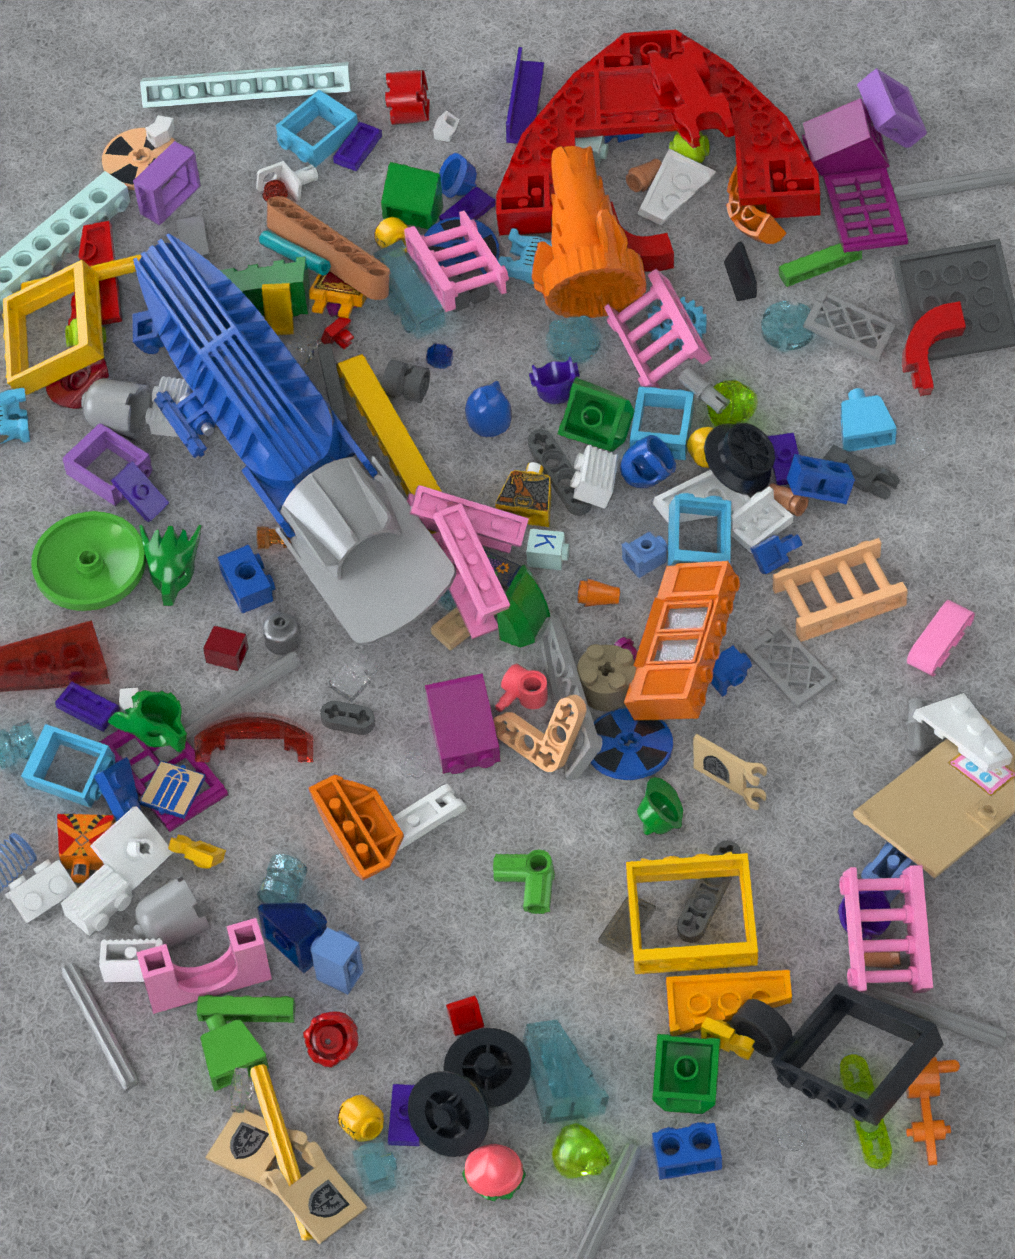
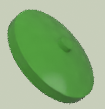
M89 511L70 515L49 527L35 545L31 566L37 587L49 601L70 610L91 611L113 605L130 594L143 576L146 556L142 538L132 524L111 513Z

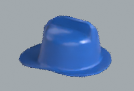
M454 153L444 161L439 174L441 176L442 193L447 198H453L455 195L464 196L477 186L475 183L477 176L476 168L462 155Z

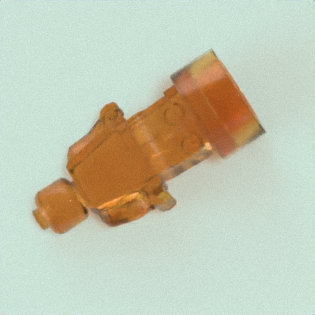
M257 526V549H269V546H272V544H283V548H287L275 529H269L268 526Z

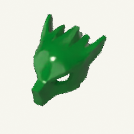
M139 525L151 581L161 592L163 605L173 606L179 591L185 588L192 580L202 525H198L190 540L186 530L182 529L181 534L178 536L174 527L168 526L162 537L159 529L155 530L150 541L143 525Z
M163 690L160 692L138 691L131 697L133 708L125 709V713L116 712L108 720V723L114 727L135 735L148 746L156 748L170 745L177 752L185 750L187 733L181 723V704L172 692L165 693Z

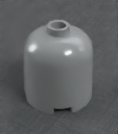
M111 378L95 381L88 391L83 394L81 400L86 421L93 428L100 423L120 436L132 439L139 438L144 430L139 427L144 417L146 418L147 409L152 406L151 393L145 391L147 385Z
M182 875L144 897L135 908V917L138 924L133 927L139 938L143 941L146 938L148 940L160 938L163 945L167 944L168 949L211 928Z

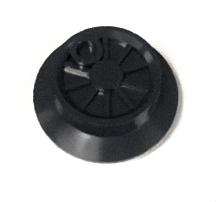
M748 423L736 425L721 424L709 432L705 440L704 452L708 466L714 476L724 486L739 494L753 495L764 490L770 482L771 470L775 462V451L767 435L756 426Z
M481 1028L462 1035L451 1045L445 1056L443 1069L444 1071L453 1072L474 1081L484 1092L488 1108H493L511 1102L522 1093L530 1079L531 1059L525 1045L513 1034L497 1028Z
M437 1071L421 1078L410 1093L408 1116L411 1126L421 1142L429 1149L440 1155L461 1157L470 1154L483 1143L489 1128V1108L484 1092L474 1081L453 1072Z

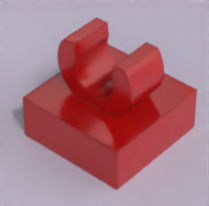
M345 317L336 319L324 330L320 341L324 344L336 342L337 345L345 350L352 344L351 341L354 339L352 333L348 331L351 320Z
M475 995L446 1004L451 1028L455 1036L484 1027L479 1003Z

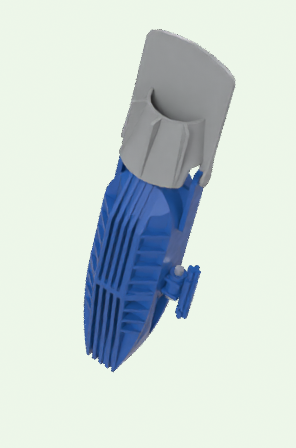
M166 234L171 243H165L161 238L157 241L158 245H152L147 252L141 253L142 257L139 261L137 258H134L133 261L142 294L157 332L171 359L193 393L184 394L179 399L178 404H176L168 391L158 392L154 402L193 458H196L198 455L200 457L204 456V451L207 450L198 434L209 436L214 432L215 424L219 427L246 465L241 471L281 526V528H275L276 532L354 642L359 645L374 644L398 633L424 615L451 587L457 574L455 566L420 518L409 514L411 506L374 456L370 458L372 461L368 460L294 356L251 301L230 279L202 255L171 234ZM355 454L359 458L361 463L364 465V467L367 469V471L370 473V475L373 477V479L367 476V474L355 460V458L353 457Z

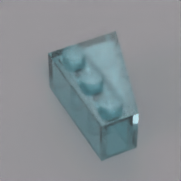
M400 240L373 253V256L390 269L389 295L386 299L392 314H398L401 317L405 331L407 333L412 332L418 340L446 326L445 314L427 282L423 284L416 275L415 271L418 270V266L415 261L409 263L404 251L406 246Z
M558 1020L526 1024L522 1043L530 1055L531 1078L543 1124L605 1114L609 1096L604 1089L601 1090L593 1078V1072L589 1066L586 1067L577 1054V1048Z

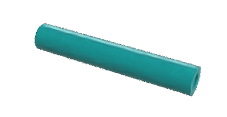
M265 230L261 233L259 237L261 245L296 262V257L306 256L307 268L320 275H326L330 271L331 264L328 260L271 231Z

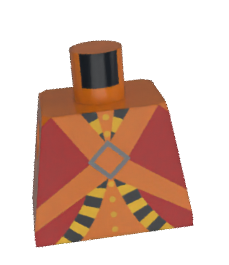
M57 814L59 857L65 869H72L71 879L73 882L84 883L89 879L90 870H99L104 865L90 845L116 823L114 815Z

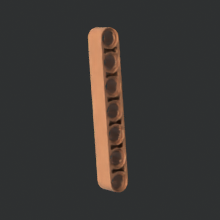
M282 196L268 199L267 227L271 231L328 260L331 264L330 272L366 297L373 300H382L388 297L390 269L290 199Z

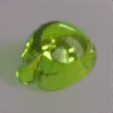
M725 380L713 386L725 398L730 400L729 405L721 414H717L715 410L707 405L708 415L715 427L721 424L736 425L745 423L756 412L758 399L752 387L737 380Z
M573 1123L564 1126L555 1139L551 1153L553 1165L557 1172L566 1179L578 1178L586 1174L592 1176L600 1175L603 1169L612 1163L608 1151L600 1139L582 1124Z

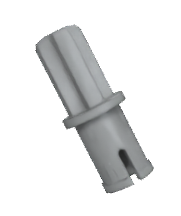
M685 369L679 376V381L697 395L696 399L703 400L717 414H721L729 405L730 400L713 388L712 382H706L692 369Z
M919 698L909 700L908 721L905 723L907 751L913 756L924 753L925 733L928 731V724L925 721L920 723L913 718L916 709L927 706L926 701Z

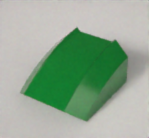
M575 378L557 435L613 452L626 441L635 410L628 399L593 383Z
M524 564L505 593L510 603L509 609L497 613L499 640L519 648L534 644L535 637L546 618L550 617L549 608L541 588L531 571Z
M657 1034L652 1100L667 1112L703 1114L715 1106L721 1040L719 1038L699 1039Z

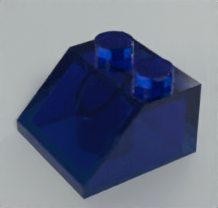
M268 903L259 905L257 909L263 936L303 973L307 972L314 964L310 951L312 943L317 936H322L327 928L326 924L328 922L325 916L317 909L313 911L305 903Z

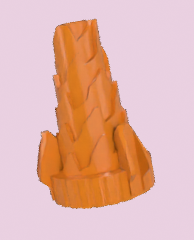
M560 146L553 150L551 160L555 194L551 195L553 205L552 247L544 241L537 244L538 248L534 256L531 275L534 288L543 294L546 306L551 311L565 318L581 320L608 316L604 308L608 304L620 313L646 292L647 284L642 259L634 250L627 248V237L617 223L616 216L613 215L609 195H605L602 177L597 176L592 147L568 146L563 148Z

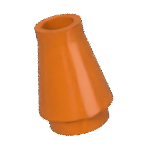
M587 578V581L580 580L577 603L584 604V607L619 603L620 587H613Z

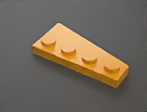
M790 970L666 977L670 1035L673 1037L701 1029L706 1017L715 1021H730L749 999H757L772 1008L792 1003Z

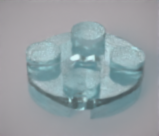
M781 301L771 305L765 310L761 321V333L764 340L782 352L806 346L815 336L814 332L803 328L811 309L801 303H798V306L789 305V301ZM784 323L788 325L794 324L793 328H784Z
M588 316L568 317L555 320L549 325V331L546 335V346L549 354L554 359L557 358L562 362H566L569 356H571L572 362H577V365L590 361L593 355L599 351L601 335L597 326L592 323V319ZM571 337L579 339L575 345H572L571 341L567 340H570Z

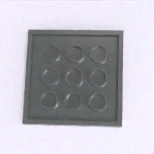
M1000 239L892 258L908 336L915 323L929 310L943 304L961 302L966 325L963 335L942 339L934 343L928 350V361L1015 346V301Z

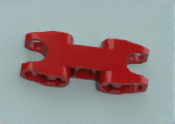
M685 40L681 42L682 56L676 59L663 58L655 50L647 52L653 85L659 95L672 92L678 104L671 108L674 125L679 135L692 148L700 146L699 132L707 128L718 129L727 138L735 135L729 102L723 92L710 95L703 82L710 80L709 68L701 51L691 41Z

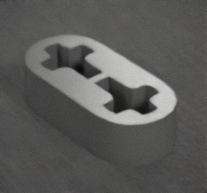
M330 701L325 703L320 711L321 721L329 729L365 735L370 733L375 727L374 713L365 706ZM334 711H338L339 715H336L334 719L329 718V715H332ZM361 717H366L367 721H363L362 725L357 724V720H360Z

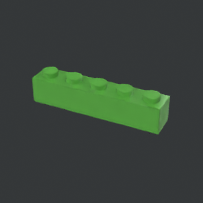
M841 243L805 257H800L792 262L784 263L779 266V277L784 285L789 287L862 259V250L844 253Z
M212 995L198 996L197 1017L198 1021H207L209 1017L215 1014H222L226 1022L241 1020L242 1022L294 1023L296 1005L294 998L289 996L252 997L245 995L233 997L225 995L223 997H214Z

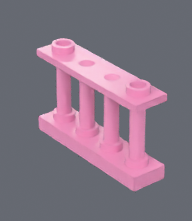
M465 211L459 212L461 226L426 237L420 235L415 226L404 229L406 250L445 312L456 309L455 297H458L459 293L494 283L501 295L507 293L506 281L509 280L505 266L499 264L479 234L474 219L470 220ZM463 236L467 241L466 243L434 252V250L430 251L428 248ZM470 252H474L477 258L448 267L438 264V262ZM482 267L487 272L486 274L454 283V281L450 282L448 279Z
M655 269L648 274L652 283L650 291L620 313L609 304L604 308L609 316L607 318L609 326L618 333L640 375L638 378L642 387L660 388L657 381L688 358L691 360L695 358L701 364H705L712 358L670 280ZM656 299L661 300L663 303L660 306L661 310L630 332L626 321ZM667 318L672 320L673 325L669 332L643 351H640L636 343L637 340ZM676 339H682L684 342L682 350L651 371L646 361Z
M420 485L417 486L415 495L409 493L407 497V502L411 506L409 514L419 517L429 530L440 531L434 520L436 512L462 503L482 546L510 553L512 545L516 547L522 545L528 518Z
M462 503L436 512L434 520L440 531L431 535L455 566L457 574L449 591L471 638L475 639L498 630L494 614L509 609L510 603Z
M922 865L909 866L902 871L900 878L857 879V868L850 867L843 873L839 881L840 893L845 896L851 967L847 971L849 987L863 993L867 991L866 983L908 982L909 985H912L913 993H925L933 989ZM900 890L901 893H904L905 905L902 908L860 910L859 891ZM903 921L904 924H907L908 936L905 939L863 940L861 922ZM905 951L906 954L910 955L908 970L865 971L864 953Z

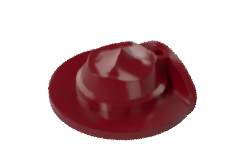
M104 357L45 386L49 398L61 407L82 408V396L88 391L89 387L95 381L109 377L106 359Z

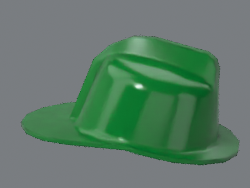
M650 778L647 782L645 796L637 808L638 817L643 823V833L650 835L654 832L663 835L674 828L680 829L682 827L683 806L676 790L661 778Z

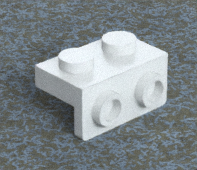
M769 486L764 491L757 492L747 504L741 508H736L731 513V536L752 554L751 547L773 535H778L793 523L794 516L774 499V490Z
M49 859L33 868L36 873L34 876L27 880L24 876H21L8 885L11 891L7 892L5 896L7 899H11L26 923L70 896L77 889L59 860L51 864Z

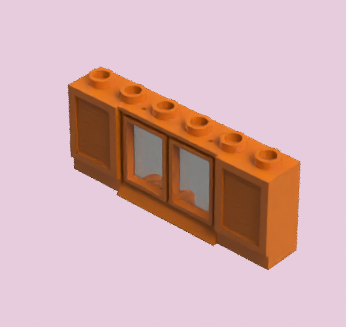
M729 561L677 563L675 566H666L657 598H654L633 665L636 667V673L629 684L624 704L634 720L699 718L702 706L706 703L708 685L713 679V668L720 655L721 641L726 635L729 614L733 611L735 594L740 588L739 576L735 574Z

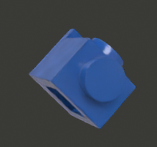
M149 310L132 314L133 343L144 353H158L159 348L165 346L157 332Z
M734 645L720 653L713 668L711 685L722 697L727 694L729 686H738L746 678L747 670L752 667L748 656L743 652L740 653Z

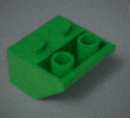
M390 162L381 200L383 219L395 217L407 225L427 230L436 224L443 210L440 174L430 170H422L405 164Z

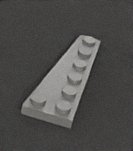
M550 618L540 631L539 638L553 712L559 700L569 695L580 696L584 700L587 709L567 762L564 765L566 779L574 780L581 776L597 753L601 751L602 738L597 735L562 621L558 618ZM558 726V737L565 741L566 732L562 727Z

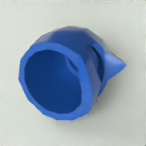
M499 381L477 388L466 401L465 417L469 427L481 437H495L502 434L511 424V405L507 397L502 393Z
M648 435L633 444L624 453L620 466L621 476L626 483L635 488L655 486L672 475L676 470V462L672 452L666 443L654 435Z

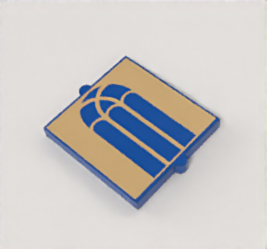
M160 761L139 803L142 806L159 811L161 815L166 813L185 819L206 776L205 774L186 769L185 765L177 766Z

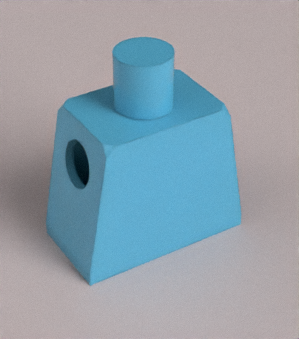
M861 388L851 390L848 393L849 400L841 403L842 449L851 452L896 444L897 428L881 397L877 395L866 397L864 390Z

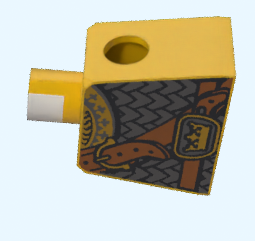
M535 462L528 463L526 471H511L496 500L495 508L528 518L527 524L549 527L551 477L542 474L543 466Z

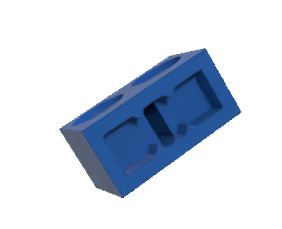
M795 454L787 481L794 495L847 504L855 478L848 464Z
M697 1122L685 1128L675 1129L667 1127L652 1133V1146L659 1180L722 1170V1155L715 1123ZM703 1143L707 1144L709 1147L707 1149L701 1150L696 1148L695 1146L697 1144ZM667 1149H675L678 1151L676 1154L668 1155L664 1153V1151Z

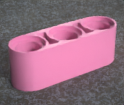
M947 600L911 648L907 657V664L934 677L936 675L934 674L936 668H941L949 657V650L952 646L956 647L965 633L963 631L967 625L971 626L975 613L951 600Z

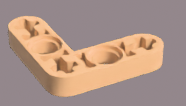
M569 695L559 700L545 734L512 712L498 715L493 721L499 740L542 770L553 772L566 764L587 709L584 700L578 695ZM558 726L562 727L566 732L565 741L561 740L557 735ZM525 735H529L533 739V749L526 746L524 741Z

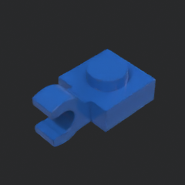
M789 534L781 540L779 536L773 535L751 547L750 550L760 572L768 574L788 563L787 553L799 548L803 544L798 534L795 536Z

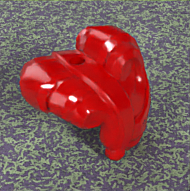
M332 1011L313 1017L311 1025L303 1032L309 1057L313 1062L319 1063L324 1067L332 1068L342 1060H347L358 1046L359 1038L356 1023L343 1012ZM326 1039L331 1040V1043L329 1045L325 1043Z

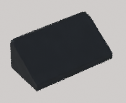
M741 241L735 245L724 260V265L737 301L757 297V281L744 243Z

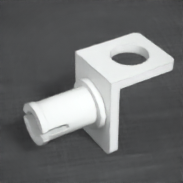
M284 161L257 171L256 189L260 192L281 183L298 202L301 200L302 185L317 181L318 172L313 165L293 172ZM275 173L270 181L263 182L267 174Z

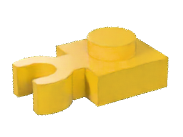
M180 834L177 835V839L171 838L168 847L172 852L185 854L184 858L194 861V865L205 869L221 863L226 853L224 849L200 840L197 842L192 841L189 837Z
M706 1017L701 1026V1039L719 1038L721 1040L720 1049L727 1052L731 1050L743 1059H750L754 1052L752 1046L755 1041L753 1039L735 1034V1029L731 1028L725 1021H715Z

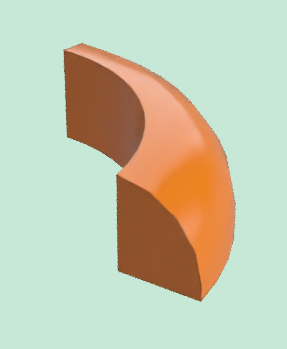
M736 164L727 186L729 203L726 204L730 219L742 233L757 242L775 244L781 241L786 232L770 214H766V204L739 206Z

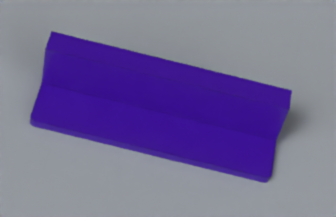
M518 47L506 121V143L518 144L522 133L537 117L544 62L524 61L522 47Z

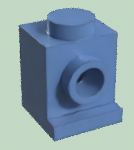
M648 532L629 544L627 542L622 544V560L640 578L667 562L666 551L668 546L660 535L654 537L651 532Z

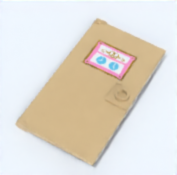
M983 717L984 720L1012 754L1013 758L1009 765L984 772L959 753L958 746L949 739H945L853 811V815L864 825H868L917 865H922L923 869L934 878L939 876L1015 814V742L992 726L985 717Z

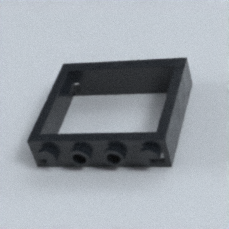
M838 983L771 1063L778 1076L777 1080L786 1088L793 1087L802 1091L810 1099L817 1098L836 1111L843 1110L860 1122L866 1121L877 1126L944 1044L936 1024ZM846 1014L913 1043L868 1099L801 1069Z

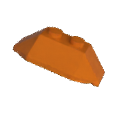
M335 774L308 788L327 831L356 876L364 881L391 866L404 838V834L376 789L354 781L345 780L343 777Z

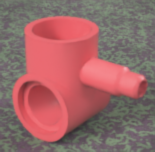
M517 663L512 665L505 673L501 682V688L506 692L499 699L495 708L497 711L502 712L516 698L527 709L543 707L548 700L546 677L539 671H528Z

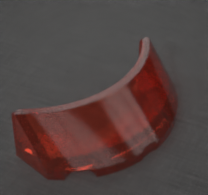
M245 712L226 716L204 727L194 737L195 762H210L212 752L215 749L219 748V751L225 750L226 739H284V750L290 751V748L296 751L299 762H313L314 735L301 724L272 713Z

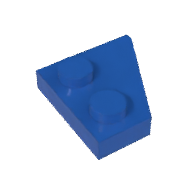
M128 757L117 761L94 775L116 821L132 807H138L141 811Z

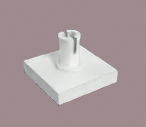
M132 807L90 845L104 864L111 867L113 871L130 884L131 891L174 853L168 849L169 845L138 807Z

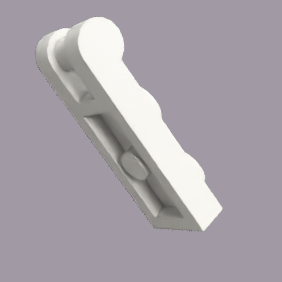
M445 784L393 816L404 834L398 851L448 819L455 818L466 810V804L460 798L457 799L454 796L455 792L450 785ZM439 803H445L446 805L441 808Z

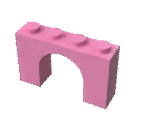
M254 918L226 926L230 940L229 949L219 959L206 965L180 967L173 964L167 944L136 952L153 1014L198 1001V996H217L272 980L265 945L257 919Z

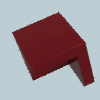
M219 626L212 628L203 647L206 663L239 671L249 649L245 633Z

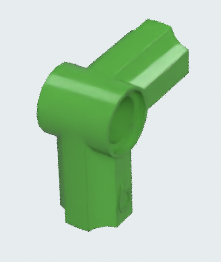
M538 849L533 850L529 854H495L493 862L494 881L525 882L524 911L531 914L550 912L552 881L555 877V870L549 853ZM538 866H546V868L541 871L534 870Z

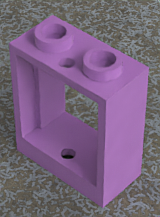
M877 68L857 84L876 131L905 148L911 147L927 134L908 87Z
M174 141L133 180L141 215L161 225L201 186L196 155L190 147L183 146ZM176 174V176L161 190V187L164 184H166Z
M99 423L62 459L67 475L116 506L121 500L126 498L114 484L112 486L86 470V468L108 448L128 462L133 461L144 475L149 478L152 471L150 456L105 425Z

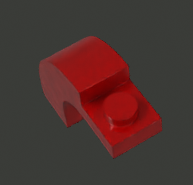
M610 202L613 215L616 216L617 223L620 225L613 202ZM623 229L628 241L627 248L634 250L635 253L640 255L644 272H652L655 269L663 271L674 268V251L667 232L652 236H637Z
M960 301L943 304L929 310L915 323L908 336L902 355L903 373L914 371L911 373L912 385L914 389H918L920 396L931 395L934 389L928 361L929 348L939 340L962 336L965 331L966 325Z

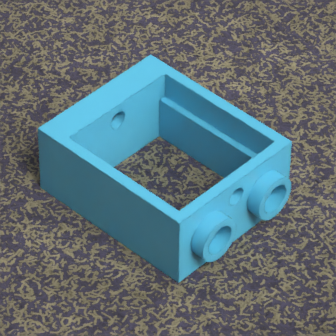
M318 90L276 125L277 141L283 149H289L295 153L302 162H308L317 167L343 144L358 124L357 114L321 90ZM317 116H321L336 126V128L316 145L312 146L296 135Z
M639 387L630 434V447L640 439L648 435H654L666 443L674 459L686 460L687 441L690 436L694 411V393L681 389L670 390L656 387ZM644 406L683 409L680 435L641 432Z
M690 493L675 495L669 504L668 566H675L677 563L729 561L730 563L731 501L722 500L719 496L699 498ZM680 513L717 516V553L679 549Z
M45 724L21 777L30 787L91 808L94 801H97L102 794L94 775L114 764L115 755L109 746ZM60 745L98 757L82 793L44 780Z

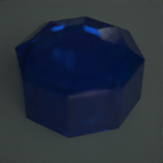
M435 343L428 347L426 361L434 368L445 369L452 365L453 350L445 344Z

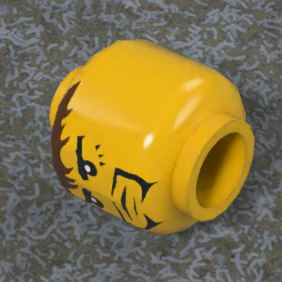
M386 218L376 227L374 240L387 255L392 257L401 256L407 252L404 229L409 227L399 218Z
M356 1095L342 1103L337 1120L339 1126L353 1140L364 1142L373 1140L381 1133L384 1113L369 1097Z

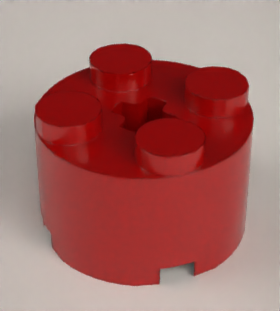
M409 70L386 73L387 87L390 88V92H385V101L387 108L392 107V110H390L391 124L399 125L429 121L430 99H427L426 90H428V83L425 71Z

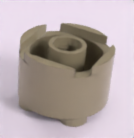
M593 644L587 648V651L580 658L577 672L587 704L591 708L599 711H614L618 707L625 705L624 700L629 684L636 673V667L633 666L635 661L629 650L615 645Z

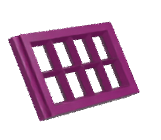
M886 167L823 175L826 195L844 253L908 244L907 232ZM880 182L882 187L862 191L860 184ZM855 185L856 192L837 194L835 187ZM885 197L886 203L866 205L865 199ZM860 200L861 206L841 208L840 202ZM889 211L891 216L871 220L869 213ZM864 214V221L845 223L844 216ZM893 225L895 232L875 234L873 228ZM869 230L870 235L850 238L848 231Z
M120 729L99 741V743L109 746L115 755V763L123 759L116 749L134 738L144 751L129 760L131 766L148 755L157 766L160 763L154 751L161 747H149L135 735ZM187 741L185 743V750L181 751L180 755L168 761V763L175 765L186 758L196 769V772L205 774V782L210 788L196 796L185 819L166 813L161 815L159 811L151 809L169 833L228 796V791ZM132 770L136 790L140 797H142L147 788L145 783L151 780L156 770L141 779Z

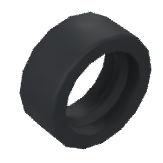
M749 999L732 1017V1025L739 1036L743 1035L755 1041L752 1046L754 1050L768 1058H775L793 1037L792 1030L785 1019L775 1009L757 999Z

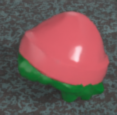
M489 1144L481 1146L470 1153L466 1159L462 1176L470 1188L487 1200L496 1201L498 1198L510 1200L523 1184L526 1173L519 1156L512 1149L503 1145Z

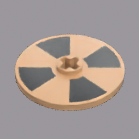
M145 128L125 131L113 138L105 147L102 155L103 170L124 183L129 190H135L133 180L175 140L171 137L169 142L155 148L147 140Z

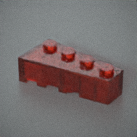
M92 620L0 646V692L65 688L71 681L80 686L110 684L107 667Z

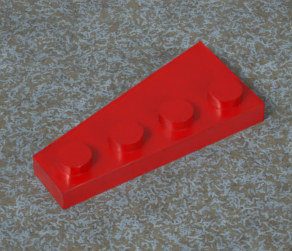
M110 221L83 226L78 258L89 266L116 260ZM118 277L100 280L99 294L102 325L122 322ZM75 292L74 296H72V312L68 325H70L73 319L77 318Z

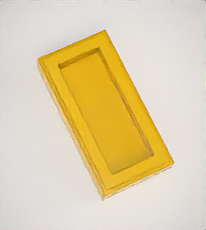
M262 284L265 320L277 335L294 334L290 284Z

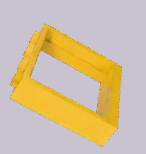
M83 260L3 299L2 316L4 319L3 337L6 352L4 354L7 370L6 378L7 384L12 389L24 388L25 395H28L104 358L98 273ZM75 292L79 344L29 368L26 315Z
M727 852L724 855L714 856L697 854L686 858L667 856L658 860L641 858V861L626 862L635 974L758 966V946L748 853L732 854V852ZM739 876L746 942L642 949L636 883Z

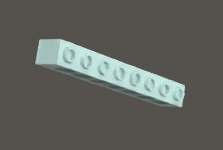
M349 62L142 78L140 81L143 108L313 95L318 90L325 94L350 92L351 90Z
M104 171L0 258V311L3 309V299L20 291L23 282L48 275L66 253L72 254V251L80 245L84 225L110 221L118 212L125 211L131 202L128 187Z

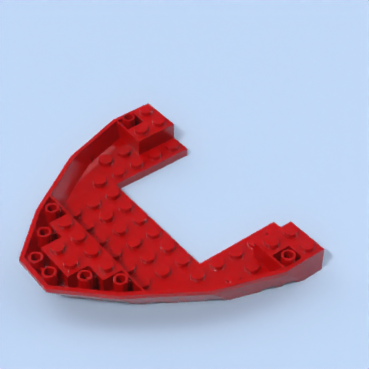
M676 29L623 33L574 72L522 133L496 193L499 236L509 235L513 228L518 230L519 235L552 233L553 205L551 195L555 194L551 160L553 150L560 146L563 148L576 146L575 138L677 131L672 119L671 108L678 104L672 92L662 95L657 93L653 85L647 52L655 50L663 58L676 59L682 56L681 42L685 40L691 41L701 51L707 62L710 80L703 83L709 94L713 95L723 92L729 102V109L735 129L739 206L766 204V214H770L773 218L820 216L819 173L788 117L731 63Z

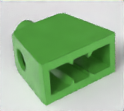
M215 1014L207 1019L206 1024L210 1031L202 1034L200 1039L214 1092L250 1077L251 1068L264 1064L269 1069L265 1052L241 1020H235L227 1024L222 1014Z

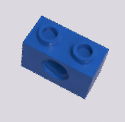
M249 545L217 557L220 572L242 614L274 601L272 591L276 590L273 579L270 574H264V564L259 553L254 554Z

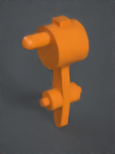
M933 1057L906 1090L908 1099L919 1098L922 1117L921 1122L911 1123V1128L906 1129L907 1137L912 1136L913 1142L925 1141L928 1166L937 1165L935 1140H946V1134L951 1133V1126H945L944 1120H932L929 1097L940 1096L939 1073L957 1072L960 1069V1063L957 1060L937 1061V1058Z

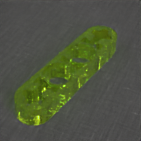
M857 1054L845 1056L841 1060L839 1068L843 1089L854 1094L865 1092L870 1096L875 1088L866 1060ZM851 1064H854L855 1068L859 1069V1082L854 1083L852 1072L848 1071ZM852 1117L865 1163L874 1169L887 1167L892 1159V1146L884 1119L880 1121L876 1131L866 1132L860 1126L862 1122ZM876 1139L879 1151L884 1152L882 1159H877L876 1155H871L873 1154L872 1141Z

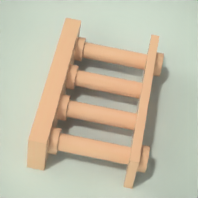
M879 538L863 541L857 546L793 568H785L773 574L774 593L786 590L800 616L796 618V635L800 642L906 606L908 592L903 582L894 585L890 584L877 561L881 554V541ZM866 563L880 590L868 594L863 593L850 568ZM839 572L853 599L837 603L824 579L825 576ZM813 581L826 608L810 612L797 586Z

